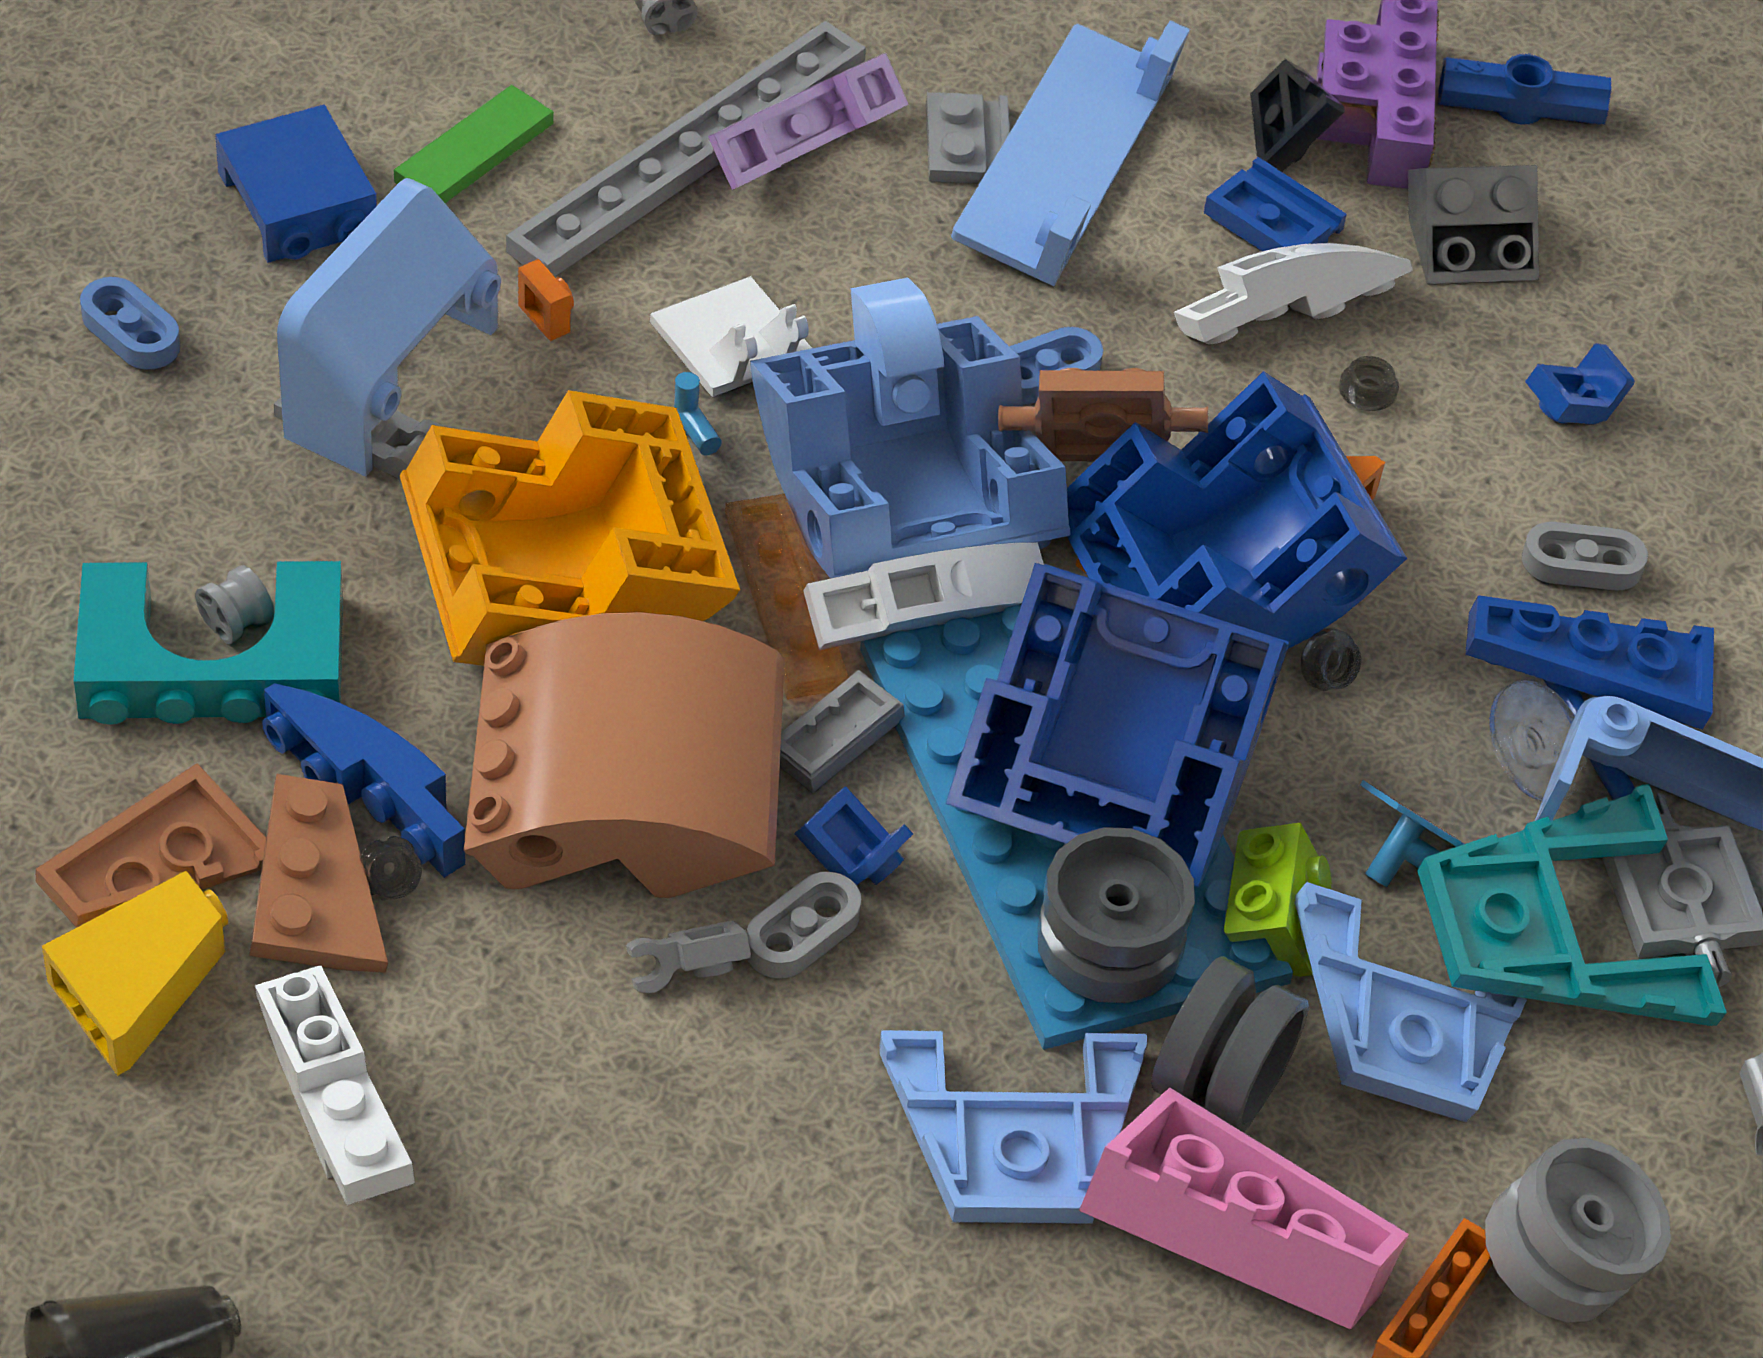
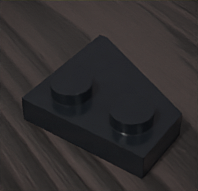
M1284 59L1250 93L1257 157L1283 172L1293 162L1299 161L1306 154L1309 146L1345 112L1344 106L1310 74L1287 59Z

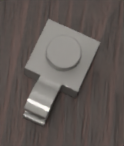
M733 920L668 933L669 938L664 939L638 938L626 945L627 953L631 957L653 955L656 960L652 973L632 979L633 987L641 993H653L661 990L668 984L673 973L679 968L685 971L693 970L696 977H710L732 971L734 969L733 961L751 958L747 931Z

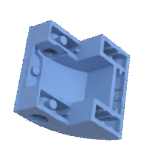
M979 316L937 324L944 358V367L937 368L940 415L882 426L875 418L871 362L857 348L855 340L750 361L757 405L776 475L809 551L830 579L868 571L874 563L920 554L1006 543L1038 542L1039 549L1047 547L1052 539L1070 536L1066 467L1031 431L999 432V405L1023 406L1020 357Z

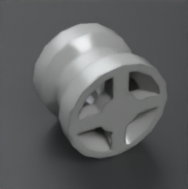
M634 0L638 9L642 12V20L648 32L653 35L687 30L697 17V6L694 0Z
M240 565L230 570L226 581L219 585L208 583L197 589L195 593L196 604L204 622L215 633L219 634L226 645L240 639L246 627L250 625L263 626L274 618V606L265 585L245 565Z

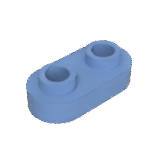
M105 277L91 282L83 289L80 296V304L84 325L125 362L140 369H157L170 364L176 359L180 352L179 327L176 320L134 283L119 277ZM108 311H118L116 315L104 314Z
M1078 327L1060 328L1009 346L1020 357L1023 405L1036 403L1039 397L1040 370L1079 368L1085 371H1100L1103 346L1100 340L1093 333ZM1073 360L1076 362L1069 365L1063 361Z

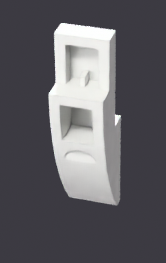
M1323 243L1274 248L1245 256L1217 267L1224 289L1174 311L1178 327L1185 335L1206 344H1216L1231 339L1238 333L1237 327L1254 319L1265 321L1284 314L1289 309L1288 305L1292 310L1312 316L1314 319L1336 315L1345 309L1344 302L1361 294L1372 296L1383 293L1394 287V279L1413 271L1408 259L1361 246Z
M1038 542L965 547L874 563L868 571L808 583L803 592L819 650L886 636L897 631H909L936 624L941 625L955 618L963 617L969 619L1004 611L1007 607L1022 604L1035 562L1042 565L1044 563Z
M322 966L288 974L284 977L255 985L257 998L277 1056L327 1178L334 1177L346 1205L414 1184L412 1162L367 1073L364 1051Z

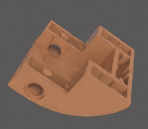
M643 612L601 613L564 619L487 644L464 851L469 856L472 855L506 889L527 888L619 859L655 897L672 898L775 866L785 659L776 649L755 638L717 624L682 616Z

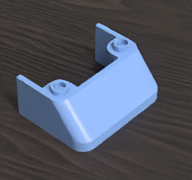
M410 178L400 181L292 295L282 311L277 327L284 438L365 477L373 469L371 431L381 420L386 421L390 419L400 403L401 388L397 386V367L445 314L489 335H492L498 329V293L501 287V277L497 275V263L432 188Z
M1614 696L1593 697L1586 700L1580 706L1571 723L1535 821L1545 817H1549L1551 821L1553 820L1572 784L1582 756H1585L1603 765L1618 768L1629 776L1737 822L1763 831V758L1622 698Z

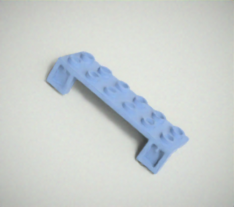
M1170 20L1159 40L1149 37L1142 51L1139 52L1087 27L1075 24L956 222L951 238L1034 278L1055 286L1171 80L1190 29Z

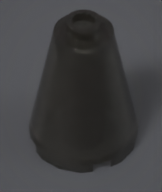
M211 1285L48 1300L42 1305L29 1309L26 1313L24 1324L26 1358H226L232 1354L235 1346V1337H238L241 1333V1320L235 1303L228 1295L221 1296Z

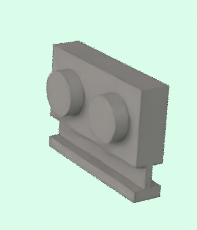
M927 92L926 126L929 182H981L1010 133L1008 96L999 95L998 102L983 101V95Z

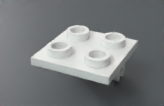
M751 276L650 314V323L687 368L699 377L700 383L711 397L753 382L750 366L751 360L812 349L805 340L809 332L807 319L805 316L796 318V305L792 304L779 310Z

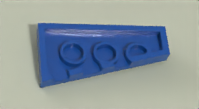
M1480 595L1477 596L1469 611L1465 655L1597 697L1614 696L1622 698L1671 720L1702 730L1713 713L1714 628L1694 625L1690 633L1668 631L1666 621L1641 618L1637 626L1610 623L1608 613L1584 610L1583 614L1576 618L1560 616L1552 605Z

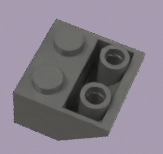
M1537 165L1446 167L1408 170V216L1427 284L1539 280Z

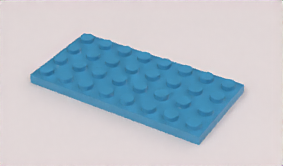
M1021 604L1007 607L1004 611L969 619L963 617L955 618L941 625L936 624L909 631H897L886 636L861 641L860 651L874 682L904 704L905 717L899 720L895 728L1043 1050L1085 1039L1086 1033H1108L1178 1014L1200 976L1218 957L1224 956L1253 971L1256 993L1275 985L1285 986L1291 983L1293 971L1289 963L1277 960L1266 938L1231 942L1224 932L1235 857L1225 837L1222 836L1200 887L1194 886L1195 904L1191 922L1187 929L1185 950L1173 979L1154 995L1129 1003L1097 1002L1069 991L1049 973L1038 952V922L1041 906L1044 902L1046 875L1057 851L1065 843L945 804L986 677L994 680L998 678Z

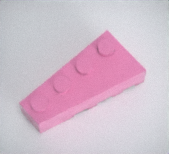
M1170 1087L1105 1146L1079 1211L1350 1330L1381 1296L1409 1236L1408 1233Z

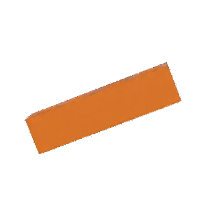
M1463 1218L1377 1340L1372 1358L1429 1357L1493 1264L1486 1247V1234L1483 1228Z

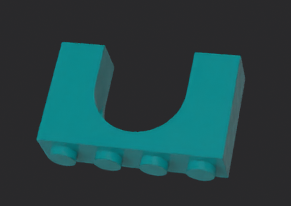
M277 561L275 614L270 629L250 649L238 655L218 660H195L176 655L162 647L151 636L150 616L152 599L147 562L82 563L73 681L78 719H93L99 723L111 725L121 723L126 718H159L167 723L180 724L192 718L225 717L231 722L248 723L258 717H266L264 689L274 683L305 690L341 703L343 622L341 561Z

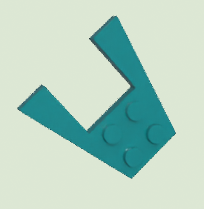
M1650 784L1635 787L1630 795L1608 801L1607 797L1584 804L1578 812L1552 821L1549 817L1527 823L1522 831L1501 838L1494 834L1425 857L1417 872L1452 987L1707 1026H1717L1727 1011L1707 954L1585 964L1552 861L1660 853L1667 843L1668 837Z

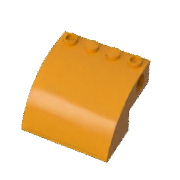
M568 390L538 441L431 425L407 469H403L400 474L453 662L484 666L487 644L538 626L575 617L601 613L643 612L682 616L705 621L732 602L740 591L677 408Z

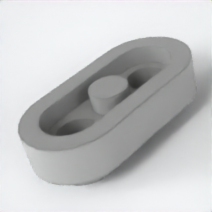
M1544 522L1534 526L1527 535L1522 552L1524 567L1532 576L1541 581L1552 584L1616 591L1630 589L1637 585L1642 578L1648 560V551L1645 544L1636 535L1628 531L1562 522ZM1606 562H1612V563H1616V564H1618V565L1605 564V563H1606Z
M819 872L806 877L756 915L749 923L747 928L751 958L747 959L749 964L760 974L771 978H789L801 973L856 929L861 910V894L856 884L846 876L834 872ZM820 908H831L838 914L833 917H823L817 914L816 911ZM774 944H782L790 950L777 952L770 950L768 947Z

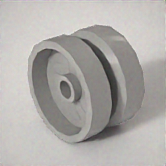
M1588 1138L1563 1139L1544 1151L1526 1169L1524 1176L1513 1182L1494 1200L1485 1220L1486 1247L1498 1275L1517 1298L1544 1316L1567 1323L1592 1321L1612 1307L1629 1291L1632 1285L1644 1278L1663 1260L1671 1241L1669 1213L1656 1185L1636 1162L1613 1146Z

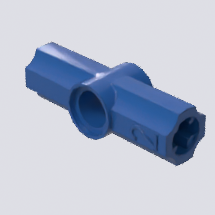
M1531 54L1513 56L1506 61V65L1446 57L1443 60L1440 72L1438 104L1495 111L1504 119L1516 124H1532L1544 117L1602 125L1605 124L1609 111L1611 77L1554 71L1546 60Z

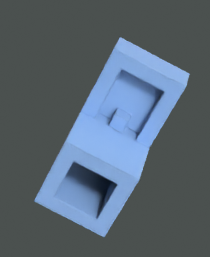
M908 277L851 288L855 345L871 362L875 418L882 426L940 415L937 368L944 367V358L936 320L923 292Z

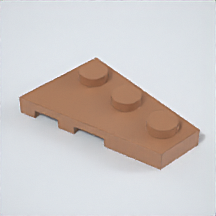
M196 763L36 868L35 882L77 928L184 871L188 872L201 890L262 870L266 837L201 766Z
M276 774L249 956L313 966L321 965L326 968L347 971L386 973L388 959L343 784Z

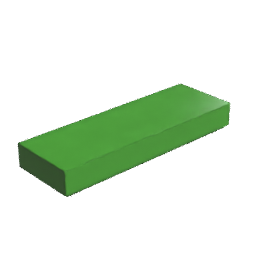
M510 85L394 169V183L398 184L403 179L410 178L432 188L443 202L446 203L553 124V110L515 86Z

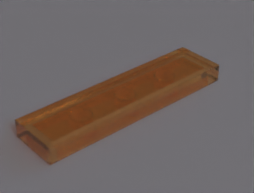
M785 493L725 503V516L768 644L776 649L785 659L783 689L787 700L832 692L846 681L849 676L838 646L819 650L803 592L808 583L816 581Z

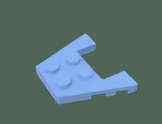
M1306 882L1295 895V906L1341 1084L1467 1122L1481 1105L1505 1051L1504 1043L1513 1023L1520 1017L1527 1000L1521 997L1475 991V995L1359 959L1358 947L1362 899Z
M881 1030L880 1056L952 1222L1093 1223L1094 1217L1079 1211L1105 1146L1122 1130L1144 1060L1147 1034L1086 1033L1083 1044L1086 1093L947 1091L945 1087L943 1031Z

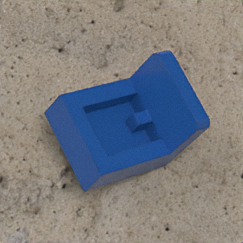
M1594 344L1578 367L1538 364L1525 382L1540 400V409L1552 420L1562 424L1567 422L1597 424L1608 420L1632 388L1635 381L1633 376L1606 344Z
M846 786L829 799L794 833L829 872L844 875L856 885L867 877L875 885L884 880L904 861L905 858L897 850L913 835L905 824L889 834Z

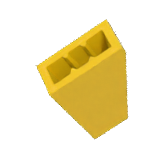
M184 871L42 945L47 982L117 1076L128 1071L223 956L225 953L223 927L228 925L227 913L220 899L212 890L208 889L202 892L188 872Z

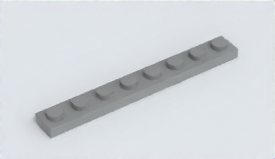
M825 20L507 234L506 252L523 265L539 259L556 277L719 165L720 162L708 136L864 63L866 47Z

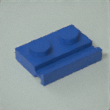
M1259 157L1253 160L1250 169L1247 171L1240 170L1206 197L1204 214L1261 251L1301 244L1328 243L1329 236L1334 232L1340 234L1344 230L1347 216L1345 212Z

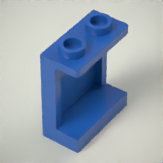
M325 104L215 134L218 173L226 187L236 186L262 234L263 255L267 263L283 258L300 259L308 255L312 250L343 242L377 206L376 192Z

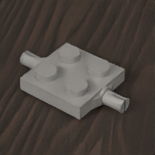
M1657 793L1655 802L1668 837V841L1660 853L1602 857L1637 957L1707 954L1717 985L1721 987L1732 979V973L1728 968L1722 950L1763 945V912L1730 826L1695 828L1677 825L1673 821L1665 795Z

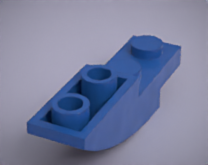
M276 683L264 689L266 718L262 721L265 735L279 753L283 754L289 750L301 762V769L305 778L343 784L348 804L362 797L367 810L374 819L380 823L390 820L401 832V839L405 849L418 864L423 865L429 861L444 878L465 865V828L447 811L446 774L423 752L393 730L337 701Z

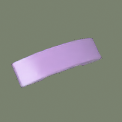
M886 53L748 116L708 136L731 189H735L855 129L868 125L909 104Z

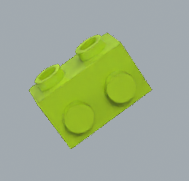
M1301 822L1242 830L1238 834L1224 924V932L1231 942L1266 938L1277 960L1288 962L1293 975L1299 977L1313 975L1295 906V895L1306 882L1330 890L1332 886L1329 863L1325 856H1318Z

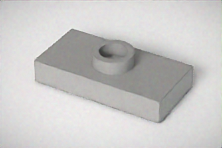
M858 670L781 732L780 768L814 793L895 727L899 720L905 717L904 704Z

